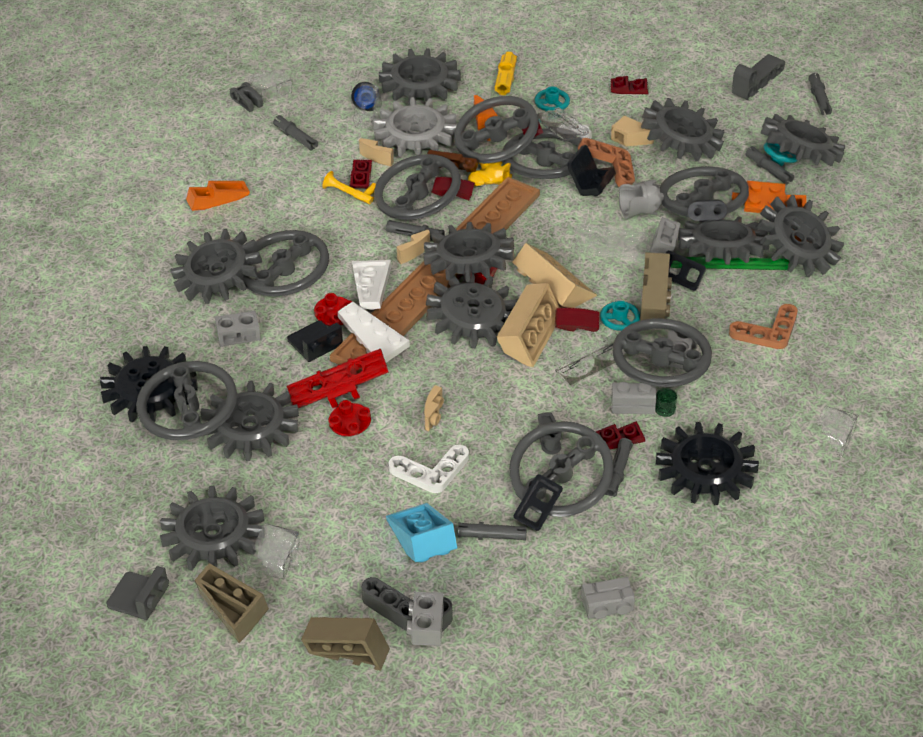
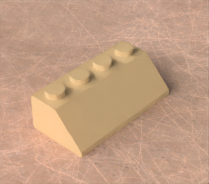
M525 243L512 262L518 267L517 271L520 274L530 277L529 281L532 284L548 283L560 308H575L597 296L596 293L551 255L532 245Z
M548 283L526 285L497 335L498 343L505 354L530 367H534L555 329V310L559 306Z

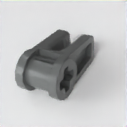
M248 82L242 83L237 88L233 87L229 91L232 100L249 112L254 110L253 105L258 108L263 106V98Z
M552 412L538 414V427L556 422ZM556 432L540 438L542 450L546 454L554 455L560 452L562 433Z

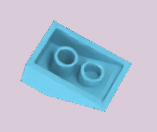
M428 503L386 516L387 522L404 551L415 562H425L430 557L446 555L451 550L457 549L453 523Z

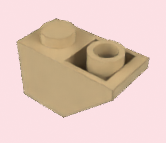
M623 116L612 125L611 140L627 147L654 143V140L649 141L647 139L650 130L641 129L642 123Z

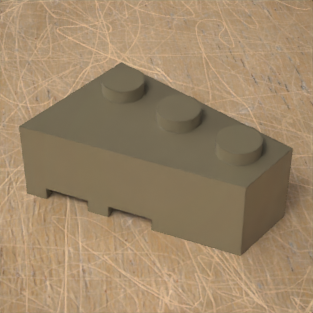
M645 252L640 321L652 318L665 319V317L670 316V305L666 304L671 301V291H667V289L671 290L672 278L668 277L670 254Z
M210 563L194 580L200 595L238 643L249 634L269 609L262 593Z
M311 617L301 638L309 654L337 661L342 657L354 660L352 664L358 666L363 662L375 665L374 670L381 671L390 650L374 618Z

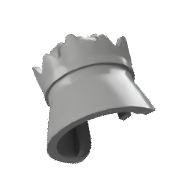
M656 180L620 186L619 204L624 219L641 213L657 215V212L654 211L658 210L664 195L660 193V187L655 184Z

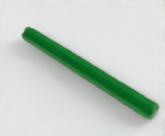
M686 257L704 265L706 269L788 270L789 264L788 259L781 258L773 261L771 258H749L747 263L740 258L731 259L730 264H725L723 259L718 258L705 262V257ZM673 261L671 268H682V263Z

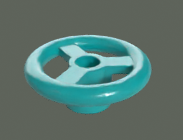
M550 86L538 92L534 102L543 111L558 112L568 107L570 97L563 90ZM560 95L565 99L564 103L559 101ZM543 104H554L555 107L545 106Z
M766 142L763 146L765 152L771 156L770 159L780 166H783L785 162L795 163L798 161L796 155L788 151L780 152L778 144Z
M625 301L611 302L605 305L600 312L602 323L606 327L621 331L628 325L640 321L641 318L638 308ZM629 310L635 316L632 322L627 318ZM608 319L621 321L624 325L614 324Z

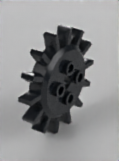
M143 346L142 357L133 359L127 351L124 352V366L120 367L110 362L107 365L109 374L115 377H100L101 389H108L101 392L103 404L116 400L110 404L112 414L116 415L123 409L128 408L129 422H134L138 415L137 398L142 387L147 382L144 379L151 378L154 374L170 365L186 362V355L183 352L173 360L169 359V349L166 346L163 347L159 356H151L148 346ZM196 372L190 373V377L197 376ZM173 377L160 383L149 396L147 413L154 422L156 421V411L165 409L172 417L176 415L173 403L176 401L174 392L177 388ZM191 379V386L194 387L195 391H198L197 379ZM184 392V393H185V397H186V401H187L186 404L189 405V404H188V400H187V394H186V392Z
M696 422L694 434L689 436L678 426L675 429V438L679 442L676 443L663 437L661 449L669 453L656 452L655 465L669 466L659 469V480L675 478L676 481L672 483L671 493L675 495L686 487L691 490V503L694 504L699 499L700 493L711 495L713 505H718L720 492L727 491L736 501L740 496V489L735 485L736 483L750 489L753 487L754 477L744 472L758 473L759 461L743 460L754 457L755 446L750 445L738 448L737 445L741 443L742 433L738 431L728 439L722 436L723 424L720 423L715 427L714 433H704L701 422ZM702 465H709V466H711L712 468H711V469H704V468H702L701 466H702Z

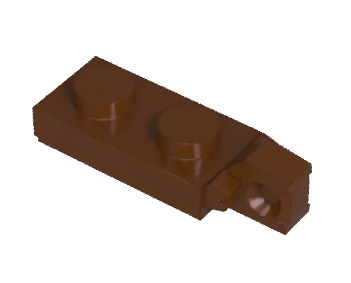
M429 150L427 153L443 156L452 161L458 170H466V172H476L479 164L477 159L467 158L462 154Z

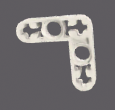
M464 445L451 447L433 470L406 457L394 456L389 460V472L431 493H440L468 462L469 450ZM444 467L453 468L450 472H444L442 469ZM416 472L423 474L421 477L418 478L411 476L413 473Z

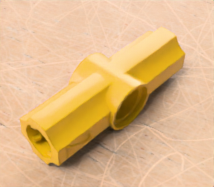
M506 51L498 65L495 91L499 95L509 93L514 81L517 56L513 52Z

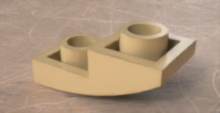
M359 139V149L362 156L376 163L392 166L394 163L393 148L378 146V141Z
M425 230L411 235L410 242L397 246V260L400 264L406 263L424 252V243L430 242V231Z
M436 385L430 391L425 403L426 431H430L433 426H437L441 419L439 409L444 403V398L442 397V387Z

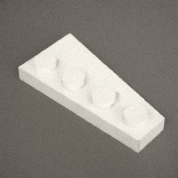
M391 260L352 261L360 307L368 310L381 309L392 267Z
M351 302L338 311V318L351 333L355 334L356 340L364 345L366 352L370 353L381 348L386 363L410 347L408 339L356 303Z

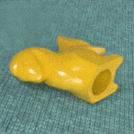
M502 161L479 163L481 166L480 170L471 172L467 181L475 183L474 186L484 184L500 185L507 177L512 178L509 170L511 164L506 163L504 166H501Z

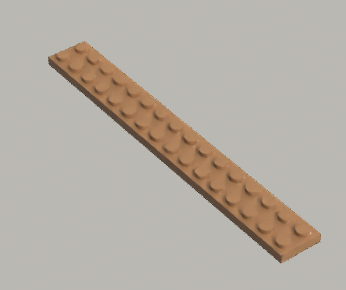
M507 177L456 230L466 229L467 222H472L474 229H482L487 223H491L492 233L503 228L507 230L540 196V189ZM423 261L382 302L381 309H375L371 314L404 336L423 317L427 309L431 308V306L426 305L427 295L439 296L433 292L434 284L439 282L445 287L450 288L449 280H446L445 270L433 275L430 264L424 265ZM456 273L455 277L459 279L463 274ZM351 333L330 354V361L340 365L347 362L349 358L355 359L367 354L366 348L356 340L355 334ZM362 368L357 370L358 374L362 371Z

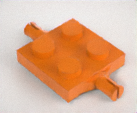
M747 180L749 196L744 203V212L760 213L766 205L773 209L770 204L776 197H779L785 205V184ZM732 192V200H734L739 195V193Z

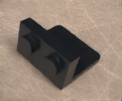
M582 145L567 165L575 186L582 196L600 195L616 174L614 167L598 169L587 145Z
M316 321L288 335L287 340L308 362H311L336 349L343 342L342 327L338 323L327 327L322 321Z

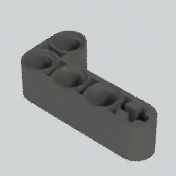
M767 54L752 68L739 64L733 74L732 93L749 100V97H753L759 92L760 88L768 84L769 80H773L784 70L785 61Z
M370 577L365 579L361 586L363 603L407 631V621L412 620V616H409V601L413 600L378 578ZM444 597L442 632L453 620L452 602Z

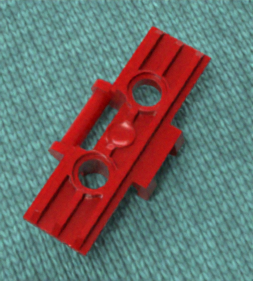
M381 348L355 359L349 358L345 363L322 372L319 370L315 375L287 385L292 405L297 404L298 408H301L327 397L332 408H336L339 406L336 401L338 396L351 392L354 400L361 398L357 390L358 384L389 373ZM362 368V371L358 374L357 370ZM314 386H322L319 390H313Z

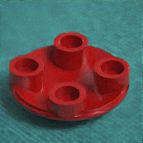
M327 293L325 298L318 301L315 305L314 315L318 321H322L325 325L331 326L335 323L343 325L342 321L338 318V311L353 301L337 296L335 293Z
M343 400L331 412L328 418L329 426L333 432L341 436L358 435L365 431L371 423L370 409L361 404Z

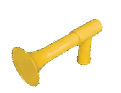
M333 171L328 172L323 180V189L335 187L369 205L374 200V197L370 195L374 193L376 183H372L370 187L362 192L338 181L334 177Z

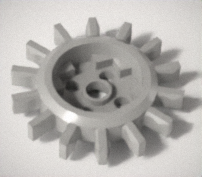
M411 97L409 106L404 107L397 101H393V112L381 108L380 119L373 120L375 141L383 140V147L391 148L394 145L398 146V156L401 157L406 149L414 150L415 155H421L422 149L425 148L438 151V142L451 146V135H454L457 126L456 114L447 115L446 104L434 109L432 99L430 98L425 105H417L415 98Z

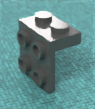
M156 566L150 577L130 571L126 572L107 600V607L111 610L148 620L169 586L166 569Z

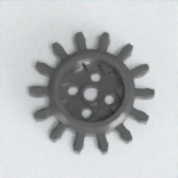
M426 48L424 55H415L412 49H408V57L404 59L395 53L393 54V64L383 62L382 72H379V83H382V92L393 91L394 101L405 95L408 96L409 102L411 97H414L415 100L416 98H425L427 102L429 98L432 99V96L436 94L445 100L447 99V89L457 91L458 81H461V70H457V61L446 62L445 52H442L436 58L431 57L429 48Z
M667 98L664 106L654 100L650 108H645L642 115L644 119L641 129L650 130L647 137L649 141L660 139L663 142L661 151L664 152L671 147L677 150V158L681 159L684 153L687 152L692 154L695 161H699L702 153L712 159L716 150H721L724 143L722 137L725 132L721 129H714L718 122L717 118L706 120L703 117L704 108H700L697 112L688 109L689 105L686 100H684L681 107L675 106L671 98Z
M774 114L772 119L766 117L760 133L768 136L767 143L778 144L780 152L788 151L796 155V159L799 161L801 159H809L814 165H818L820 160H822L829 166H833L834 161L841 162L845 153V145L837 143L839 140L838 136H828L825 133L826 128H817L811 125L809 120L804 122L798 121L792 115H788L787 120H785L778 114Z
M791 195L786 201V207L780 198L776 197L770 204L773 209L766 205L760 212V215L767 220L761 219L756 225V229L769 232V235L764 236L760 244H773L776 251L771 259L776 261L781 256H784L789 260L787 270L789 272H792L800 264L803 265L806 277H810L815 271V264L822 275L826 274L831 268L827 262L836 265L841 259L833 251L839 252L843 248L844 242L831 239V236H835L840 230L839 226L827 227L824 221L829 213L824 211L817 216L811 211L813 205L811 200H808L802 208L798 207L795 195ZM794 236L799 237L801 242L797 241Z
M739 216L734 221L724 218L721 220L699 221V224L686 221L685 229L679 228V248H689V256L691 257L701 253L704 254L705 262L718 258L723 259L725 264H730L731 259L740 258L747 263L749 262L750 254L761 258L763 257L764 250H769V245L760 244V241L764 236L768 235V232L756 229L758 222H752L747 225L743 224L742 217Z
M467 222L466 229L458 231L453 225H449L448 235L444 236L434 232L433 243H424V265L430 264L433 275L445 270L446 280L449 281L456 273L464 274L466 282H470L472 274L479 272L487 279L490 278L489 268L495 267L504 271L506 270L505 260H514L513 237L507 238L506 229L504 228L492 233L491 223H487L482 229H474L472 222Z
M223 229L220 239L213 240L211 235L206 232L204 233L205 243L200 246L191 241L187 242L191 253L188 256L176 254L175 259L178 265H182V267L170 269L173 278L178 279L173 282L178 292L188 288L185 294L189 301H192L199 292H202L205 304H209L212 293L220 292L226 301L229 299L227 289L237 286L240 290L245 291L247 288L243 277H258L256 267L249 265L262 263V258L259 252H255L259 249L254 239L244 244L247 238L245 233L241 231L231 240L228 230Z
M472 274L470 282L460 283L454 275L449 281L450 288L436 282L433 292L439 296L428 294L426 300L427 306L436 307L427 309L426 319L442 320L436 323L435 333L438 335L447 329L451 330V343L454 345L461 336L470 337V345L474 349H476L478 339L481 337H486L490 345L495 346L497 341L495 332H500L511 313L507 311H512L518 299L503 300L508 296L509 287L505 286L495 291L492 289V276L487 278L484 284L475 283L474 274ZM469 304H475L478 307H470Z
M248 381L247 391L237 393L236 405L229 418L220 427L206 434H214L207 438L208 448L212 450L218 445L225 443L223 451L224 458L229 459L235 449L243 450L246 461L251 460L252 449L262 448L263 452L270 457L272 456L270 443L273 441H277L286 447L289 445V436L283 433V430L298 432V420L288 419L299 416L298 406L296 404L284 407L291 402L288 391L274 398L273 383H269L263 392L255 391L253 381ZM212 394L210 396L211 405L217 409L201 408V419L209 421L215 417L223 408L226 399L223 400ZM249 422L255 423L253 426H245Z
M214 485L209 486L208 498L200 500L192 491H189L187 494L190 505L184 508L174 502L170 504L171 514L176 516L177 519L161 518L160 520L163 531H174L160 535L162 548L177 544L169 550L170 560L174 562L184 554H188L189 556L186 560L188 570H193L200 559L208 560V564L210 563L217 567V559L227 557L229 562L235 567L239 565L236 552L240 548L253 555L256 552L255 542L249 540L248 537H265L264 526L252 525L265 521L263 510L259 509L248 512L255 507L252 495L237 503V490L235 487L229 490L225 498L217 497ZM211 530L219 531L214 535L208 534V532Z

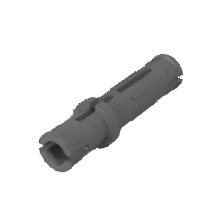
M812 73L809 75L808 80L812 87L811 92L816 97L822 115H824V111L826 115L831 114L832 108L825 93V85L821 82L818 73L816 75Z
M281 115L276 116L280 122L274 119L273 124L282 129L285 135H290L310 151L315 149L311 144L316 147L318 146L317 140L297 128L296 124L292 121H287Z
M754 146L747 149L745 155L756 162L758 167L766 169L786 185L794 180L793 174L772 161L766 153L763 154Z
M392 220L387 221L386 232L411 236L429 230L430 240H433L434 232L445 236L444 230L429 228L428 225L418 226Z
M627 438L619 440L613 459L612 481L605 495L616 497L619 485L624 480V469L633 446L631 440Z
M479 522V524L458 523V537H475L478 540L495 538L526 541L527 526L484 524V522Z

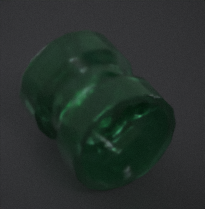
M670 388L658 390L656 393L655 412L662 417L674 415L676 412L677 393Z

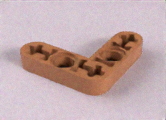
M583 138L581 140L578 150L582 145H587L593 158L613 164L616 172L614 175L615 182L619 187L623 184L633 185L635 177L631 155L628 151L590 138Z
M792 304L780 306L773 328L741 321L733 322L730 324L729 335L735 340L774 349H784L787 347L793 331L798 309ZM790 312L789 317H785V314ZM780 325H785V326H787L788 328H787V329H782V328H780V327H778V326H780ZM755 334H761V335H763L764 337H762V338H757V337H755L754 335H755ZM782 335V339L777 341L778 336Z

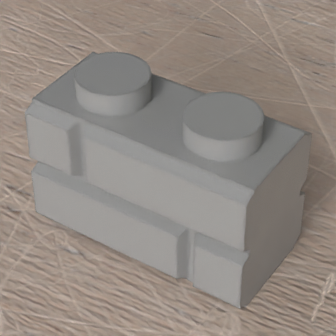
M612 383V414H655L656 387L643 383Z
M628 577L584 584L581 587V599L588 619H602L607 615L617 613L624 615L634 610L635 596Z

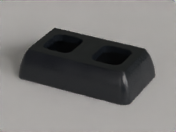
M668 250L666 254H670L668 277H671L673 282L696 291L706 272V267ZM673 261L682 263V268L678 275L670 272ZM691 268L699 271V276L695 283L687 280V275Z
M540 474L536 475L515 511L514 519L539 531L559 498L563 487ZM541 487L553 492L551 499L547 503L536 498ZM529 507H534L542 512L537 522H533L525 517Z

